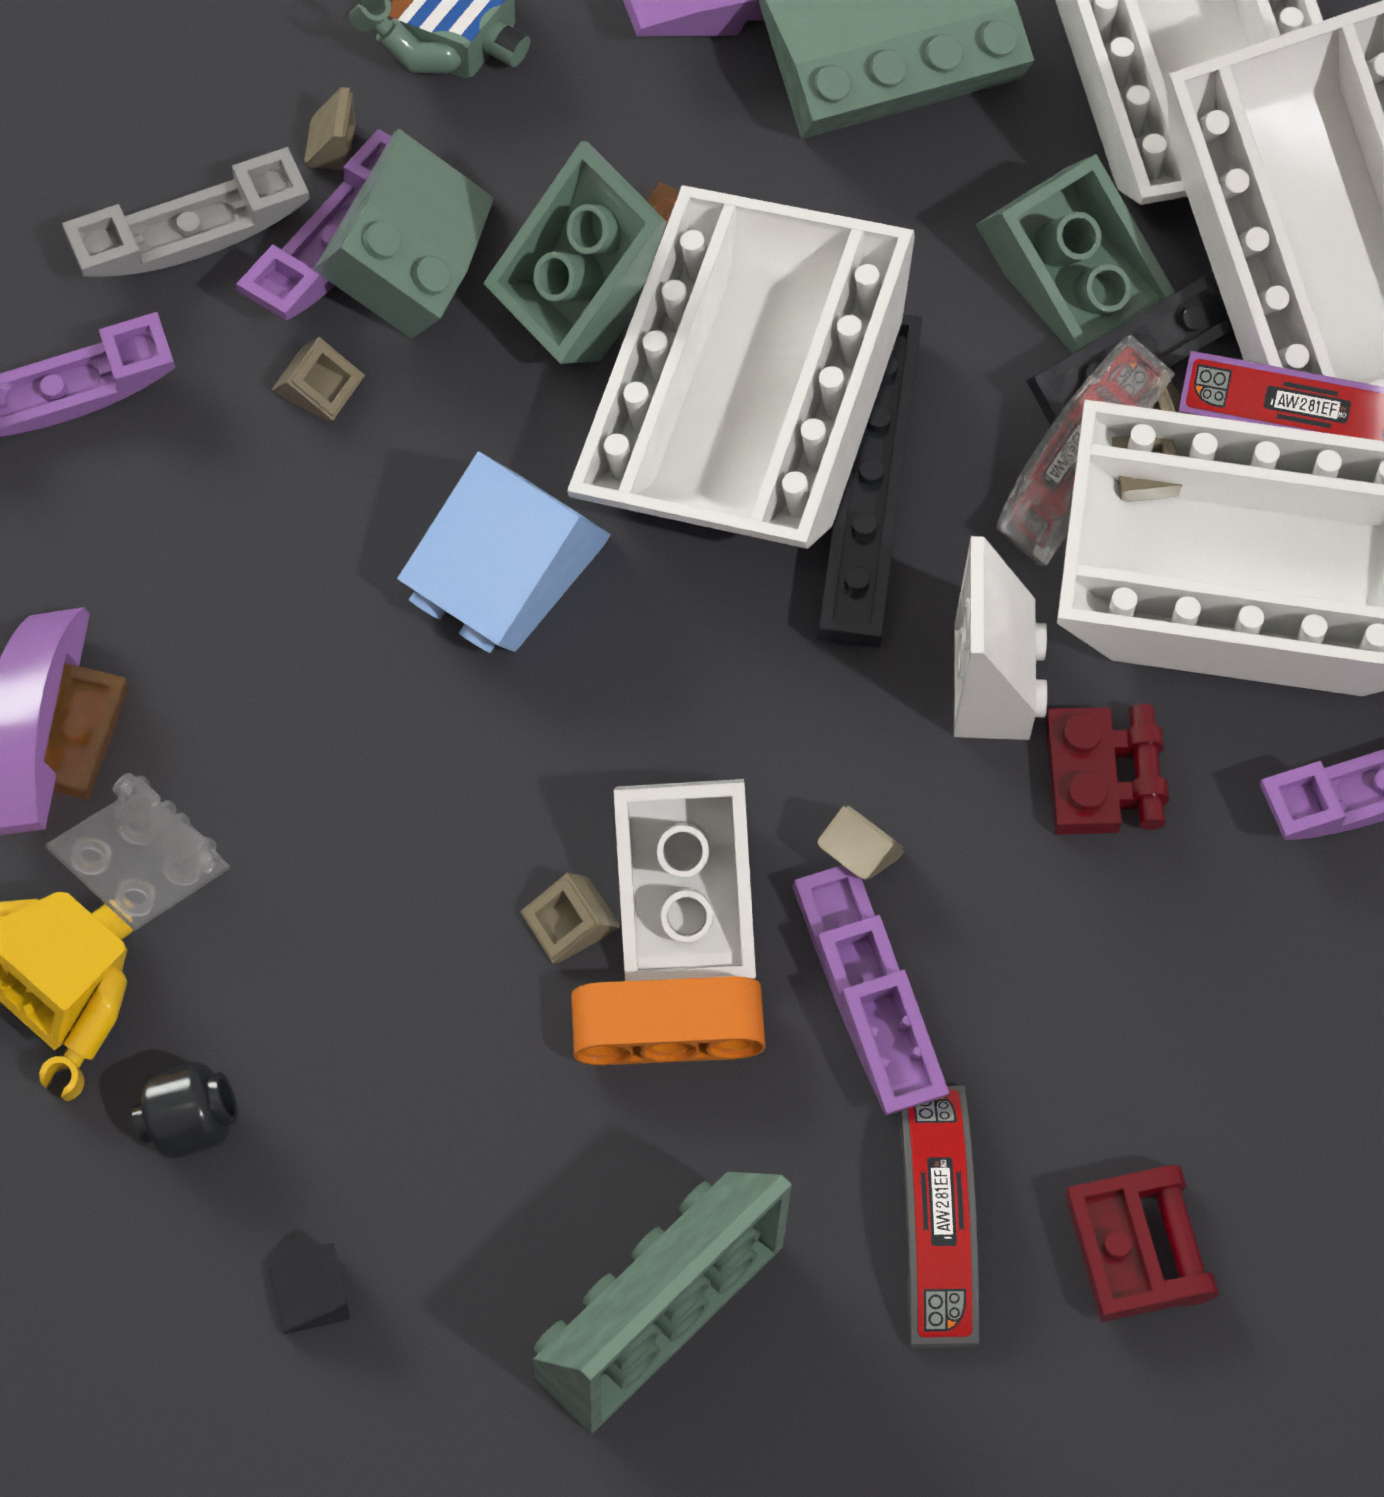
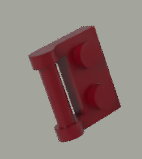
M1168 1165L1067 1188L1065 1199L1101 1323L1178 1305H1198L1208 1302L1219 1295L1213 1273L1205 1272L1181 1192L1187 1187L1181 1166ZM1149 1197L1157 1201L1179 1278L1167 1281L1163 1279L1140 1199Z

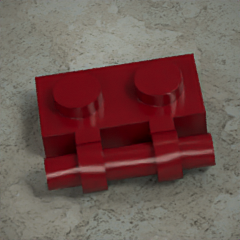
M1137 704L1130 707V728L1127 730H1113L1111 707L1047 709L1045 726L1055 835L1119 833L1122 823L1120 810L1128 809L1139 810L1140 827L1143 829H1159L1165 825L1164 805L1169 802L1167 780L1160 775L1158 755L1164 749L1163 732L1160 726L1155 725L1154 707L1152 705ZM1133 757L1135 780L1132 782H1118L1116 758Z

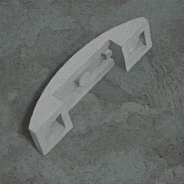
M288 147L232 165L233 180L127 216H124L120 205L117 204L63 222V230L83 276H122L179 265L223 250L277 223L310 199L309 191Z

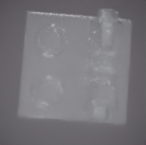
M126 773L119 778L113 787V792L118 796L115 802L48 842L46 849L126 924L136 931L228 871L230 865L216 852L217 843L211 837L205 838L190 824V818L185 813L176 814L177 807L172 801L160 802L161 797L150 787V781L144 776L135 777L131 773Z

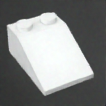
M971 536L954 624V737L1030 740L1035 717H1045L1047 680L1036 679V660H1045L1047 626L1046 623H1036L1035 598L985 537Z
M744 779L615 787L614 806L625 981L732 976L756 978Z

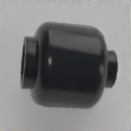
M193 1062L148 1077L142 1085L140 1103L132 1108V1117L136 1132L143 1143L152 1142L156 1149L165 1157L180 1158L221 1145L229 1134L230 1125L235 1124L237 1121L238 1110L235 1095L227 1077L222 1072L214 1073L209 1066L203 1063Z

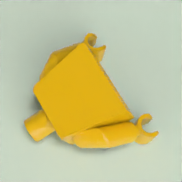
M56 892L40 900L0 902V1002L53 1050L59 1048L63 1043L68 1048L64 1056H55L48 1059L42 1065L39 1076L41 1084L47 1088L58 1071L70 1070L72 1073L71 1080L64 1087L61 1098L64 1101L73 1100L82 1092L84 1087V1076L79 1067L85 1058L93 1060L119 1015L127 987V979L122 972L127 948L122 939L133 931L131 918L121 905L113 901L107 902L93 913H90L70 894L64 892Z

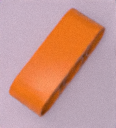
M732 976L599 982L579 986L571 993L574 1058L584 1064L620 1065L742 1059L756 1056L766 1048L762 987L760 982L753 978Z

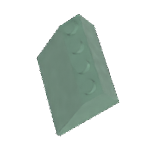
M758 0L801 139L1019 80L1034 62L1015 0Z
M726 1172L713 1186L708 1181L699 1184L682 1202L679 1211L683 1215L665 1232L660 1227L650 1231L634 1248L631 1257L635 1261L620 1276L616 1278L612 1273H609L601 1278L584 1297L583 1304L586 1308L569 1325L560 1320L541 1336L533 1349L537 1353L533 1358L534 1378L592 1435L783 1248L792 1184L783 1175Z

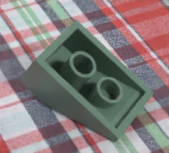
M398 128L391 136L316 264L314 271L403 334L413 339L441 319L467 273L494 197Z
M581 141L483 284L560 364L601 362L633 317L667 221L589 142Z
M1097 154L1066 167L975 224L1005 277L1071 353L1175 292Z

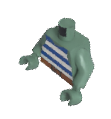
M360 0L362 4L370 9L371 13L362 5H357L349 14L350 24L354 29L360 32H368L374 29L377 32L376 40L412 73H450L464 79L470 78L477 73L490 56L499 59L511 67L518 66L524 59L530 46V37L513 28L515 24V0H393L392 2L390 0Z

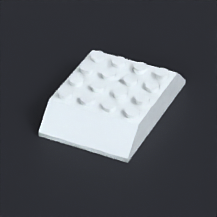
M1055 0L1116 187L1140 205L1187 196L1169 144L1166 75L1323 21L1316 0Z
M1383 0L1166 75L1169 144L1243 360L1384 387Z
M682 185L568 487L569 497L808 549L833 525L902 323L915 238L914 230Z
M1085 399L1057 624L1112 661L1355 696H1366L1384 691V441ZM1130 436L1127 449L1113 447L1111 438ZM1155 437L1174 440L1177 456L1152 452ZM1119 476L1132 477V479L1181 484L1182 488L1178 497L1126 502L1120 499L1118 479Z

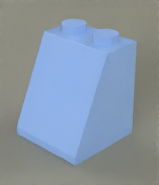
M478 451L397 579L415 590L409 601L439 620H441L445 612H448L463 622L464 625L459 634L489 653L492 652L495 645L516 652L602 549L611 534L516 472Z

